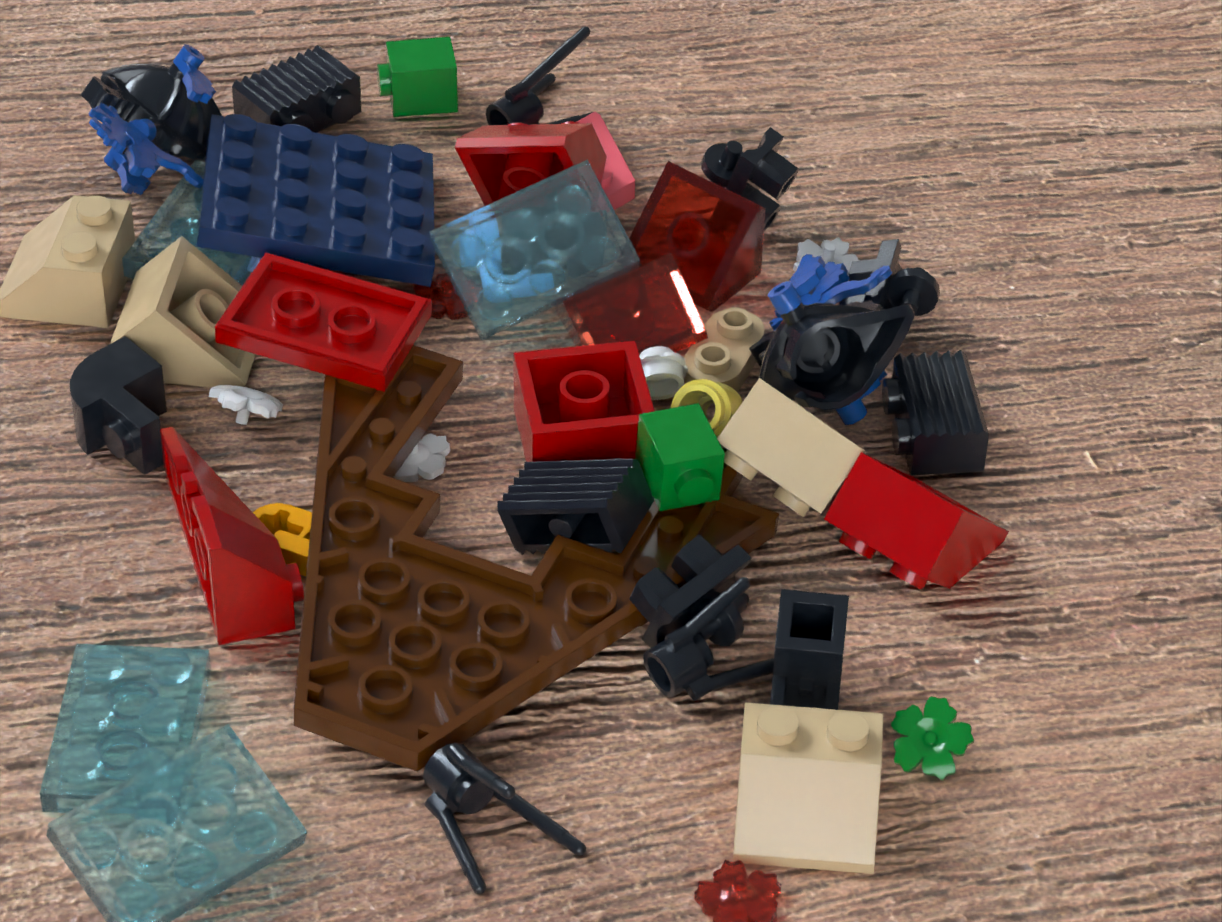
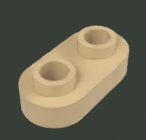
M736 307L727 308L713 314L707 320L684 356L685 365L688 368V372H686L684 377V383L686 384L696 379H707L726 384L738 392L757 362L749 348L764 336L765 328L761 319L745 309Z

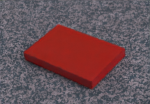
M265 253L215 325V342L385 392L432 316V300Z

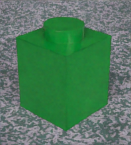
M451 37L386 42L387 63L377 64L378 88L380 97L390 96L393 117L458 112L457 65Z
M700 404L639 414L635 459L638 460L659 511L720 500L725 453Z

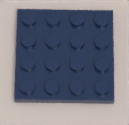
M212 114L207 141L196 247L262 258L265 253H270L323 269L431 287L435 269L433 153L423 152L421 149L409 144L388 146L371 143L353 134L332 136L315 133L297 124H286L281 127L259 123L241 114H230L227 116Z

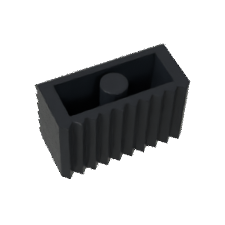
M316 45L313 51L308 48L304 54L299 52L295 58L290 56L286 62L281 60L277 66L272 64L268 70L263 68L259 74L253 72L250 78L244 76L241 82L235 80L232 85L234 114L248 116L259 123L281 127L286 124H297L318 133L337 123H346L353 116L362 112L360 76L319 45Z
M948 350L943 355L936 351L932 355L923 352L917 356L912 352L907 357L902 353L894 357L892 378L883 379L882 402L886 415L895 414L892 424L893 448L895 455H905L909 474L914 476L983 472L985 469L989 433L966 353L959 350L953 354Z
M563 459L559 461L524 462V470H519V477H514V485H508V493H503V501H498L497 511L515 550L522 555L526 550L533 555L536 550L545 554L557 535L601 550L603 549L610 553L614 549L621 554L655 500L637 459Z

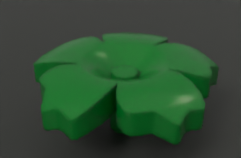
M929 697L924 707V716L916 705H911L906 710H899L891 722V728L903 736L894 741L893 745L896 751L894 762L896 765L901 766L906 773L915 769L922 762L924 775L935 776L943 781L947 776L956 773L951 753L956 756H964L967 747L974 743V737L971 734L972 727L968 723L954 722L957 717V711L949 706L946 698Z

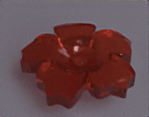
M451 268L443 274H437L436 282L432 281L431 287L413 284L417 296L432 300L431 317L435 319L444 318L445 313L451 320L468 317L474 311V305L484 300L482 285H476L474 281L464 282L463 272L454 271Z
M725 860L721 869L714 871L713 882H698L697 890L694 892V900L701 906L705 915L713 916V922H776L778 902L775 899L781 894L782 884L777 881L775 873L765 874L761 870L753 871L747 879V872L742 861L730 862Z

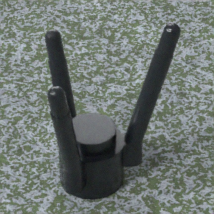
M584 26L521 82L506 90L505 96L490 104L486 108L488 125H508L516 122L528 125L540 124L539 120L543 117L544 110L537 96L556 80L555 75L549 72L590 35L589 27ZM591 113L577 115L562 120L550 122L547 124H561L567 121L577 122L578 120L586 117Z
M742 577L685 625L665 636L664 641L645 651L643 659L647 673L655 686L665 696L672 698L686 690L691 699L696 701L715 689L773 673L774 658L710 676L707 674V669L714 664V658L707 642L698 632L728 608L739 596H742L746 604H748L749 596L744 593L750 587V580L748 578Z
M447 744L436 751L427 762L423 778L424 783L433 793L426 800L425 807L439 820L462 871L476 894L484 893L486 884L453 813H477L487 806L493 796L575 855L582 856L585 854L586 845L515 793L512 785L488 769L464 744Z

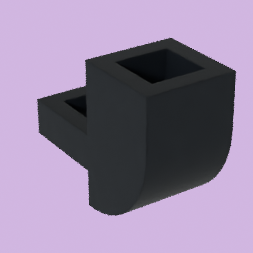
M124 336L89 355L74 370L70 379V394L75 432L79 446L87 455L107 445L114 456L119 459L125 458L146 475L164 465L159 417L167 412L163 370L160 363Z
M781 589L770 705L838 710L849 596Z

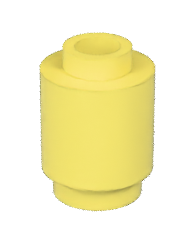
M696 379L687 382L676 392L671 408L699 403L706 416L708 407L714 403L715 414L709 424L718 438L743 401L740 395L726 384L707 379Z

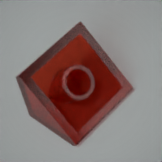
M668 161L616 264L713 313L761 274L765 208Z
M672 253L565 299L555 306L558 317L576 346L635 341L639 355L644 350L656 346L668 347L676 353L708 338L704 324Z

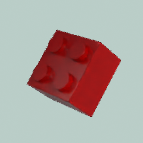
M635 341L513 353L514 412L526 462L559 461L563 459H635L639 414L655 411Z

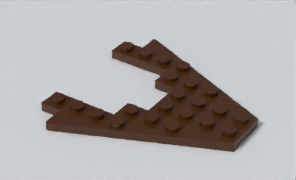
M413 345L385 392L325 374L294 698V726L418 772L426 766L430 757L440 748L447 744L462 743L627 633L646 624L648 620L629 599L636 583L656 567L660 568L680 588L684 586L687 582L671 565L676 554L699 534L723 555L737 545L749 554L775 536L778 528L779 513L731 497L743 475L724 463L720 500L659 511L654 501L622 553L618 552L617 555L557 535L530 576L424 539L423 536L440 513V494L393 478L463 380V361Z

